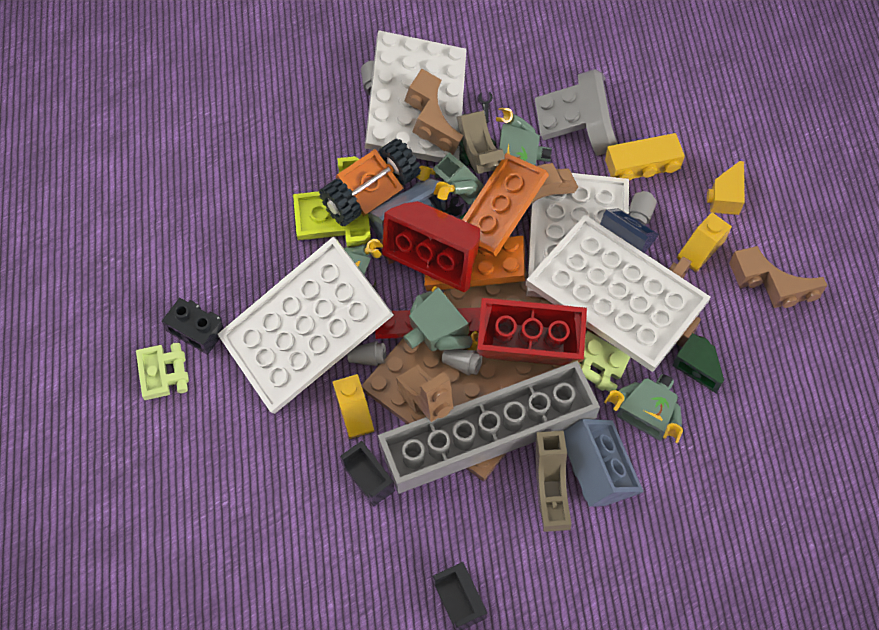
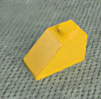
M744 161L737 162L715 179L712 189L708 188L706 201L710 203V213L740 214L745 203Z
M712 212L697 227L678 254L677 259L681 260L682 257H685L692 261L689 268L697 272L726 241L732 226Z
M358 374L333 381L335 395L349 439L375 432Z

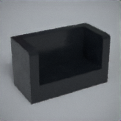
M360 441L340 456L343 468L373 507L395 492L394 481L363 441Z
M464 562L433 575V584L455 630H464L487 619V610Z

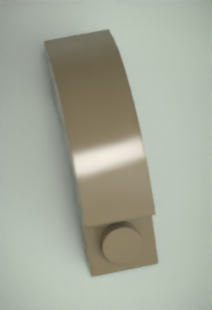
M484 111L456 116L460 134L464 135L462 141L466 154L475 172L480 174L495 170L500 160L505 159L503 149H497L491 140Z
M564 431L536 432V480L543 532L571 530L572 524L566 488L567 449Z

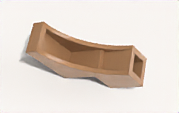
M421 68L410 85L404 100L412 107L422 111L417 118L412 132L438 146L441 150L454 155L464 135L456 131L446 121L440 111L438 89L442 80Z
M758 246L734 251L729 262L739 288L747 286L754 288L763 283L774 308L781 306L789 308L805 300L807 302L815 301L822 296L827 287L824 277L802 278L781 271L764 257Z
M417 365L396 378L399 393L415 413L422 410L430 422L437 418L445 417L454 409L450 379L444 372L432 379Z

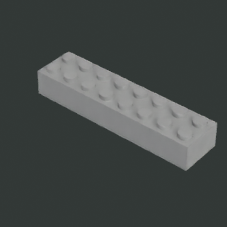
M578 361L457 405L443 418H437L430 422L425 417L378 435L379 447L396 490L400 494L536 442V432L564 431L581 419H596L600 406Z

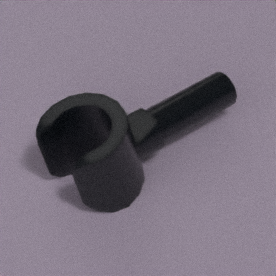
M480 92L477 100L482 105L486 123H489L488 109L493 96L489 92L488 101L485 102L482 100V92Z
M453 197L450 200L449 208L444 212L449 215L458 216L463 211L464 203L460 206H455L459 201V197Z

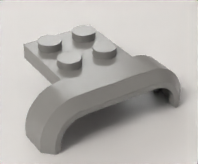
M593 69L578 74V85L535 98L540 135L543 141L587 128L596 156L605 154L608 146L618 144L611 125L603 83L606 79L602 72Z

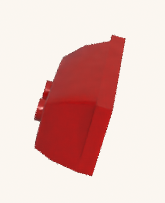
M418 201L401 204L384 213L382 255L464 293L470 288L472 267L480 243L479 227Z
M482 298L477 352L485 358L561 366L575 361L580 363L584 360L587 308Z

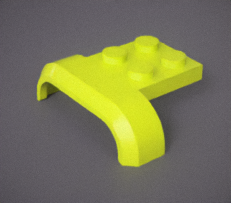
M356 156L337 158L339 173L358 161L359 158ZM319 191L293 194L298 241L346 235L347 247L366 245L371 239L368 214L364 217L361 214V216L348 225L341 226L340 223L336 222L335 218L331 217V213L327 212V207L323 205V200L320 199Z

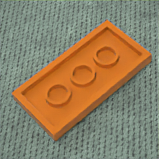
M508 153L504 155L505 159L500 161L462 219L480 228L479 249L495 257L549 176L547 170Z
M523 235L509 237L496 257L478 249L472 267L470 287L525 281V241ZM425 275L424 286L426 291H431L434 286L441 290L455 289Z

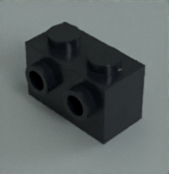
M180 297L162 320L168 333L207 355L220 339L218 333L224 329L221 322L222 319L213 312L206 313L194 301L189 300L187 302Z

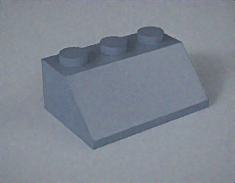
M429 178L424 182H418L411 189L403 193H397L392 199L369 212V224L379 239L383 238L384 213L393 207L418 201L435 209H441L444 212L445 200L439 199L437 195L433 194L436 184L440 181Z
M581 419L564 430L566 449L573 466L572 470L578 478L583 490V497L588 502L589 507L606 506L644 492L613 420Z

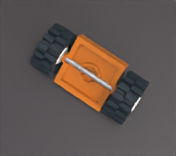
M395 138L380 148L379 151L374 149L335 176L336 179L319 191L320 199L323 200V205L327 207V212L331 213V217L335 218L338 224L346 226L361 216V214L364 217L404 189L402 185L404 186L413 180L421 172L416 156L411 153L412 150L408 149L407 144L403 143L401 139Z

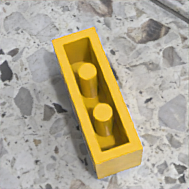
M673 133L608 146L605 161L611 177L625 178L630 181L634 178H648L664 172L673 173L681 169L685 155L677 134Z

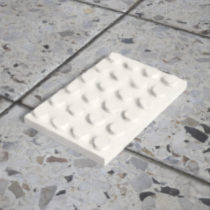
M378 30L365 148L379 151L380 148L397 138L407 144V148L412 150L411 153L416 158L440 162L449 152L441 150L438 146L412 132L417 118L422 111L412 107L404 100L410 85L421 68L442 80L438 89L440 111L446 121L460 133L456 116L462 115L466 49ZM458 146L453 156L459 160L460 151Z
M572 173L578 185L575 193L548 195L531 204L527 278L584 215L600 224L606 209L620 208L629 214V179ZM527 287L526 296L542 297Z
M586 215L579 220L527 278L525 284L554 305L586 307L587 328L652 372L711 298Z
M332 237L219 332L218 336L269 411L275 414L394 314L338 240Z

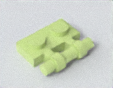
M586 331L584 360L579 363L586 379L596 384L595 387L601 391L611 392L616 390L618 385L611 382L610 377L616 380L622 377L630 356L591 332ZM592 365L601 370V374L599 375L592 371L590 366Z
M180 343L171 344V352L164 353L162 345L136 350L141 392L144 400L170 395L169 385L175 384L178 393L188 391L187 383L189 378L188 373L184 369L186 359L185 353L181 350ZM167 364H173L174 373L167 374Z

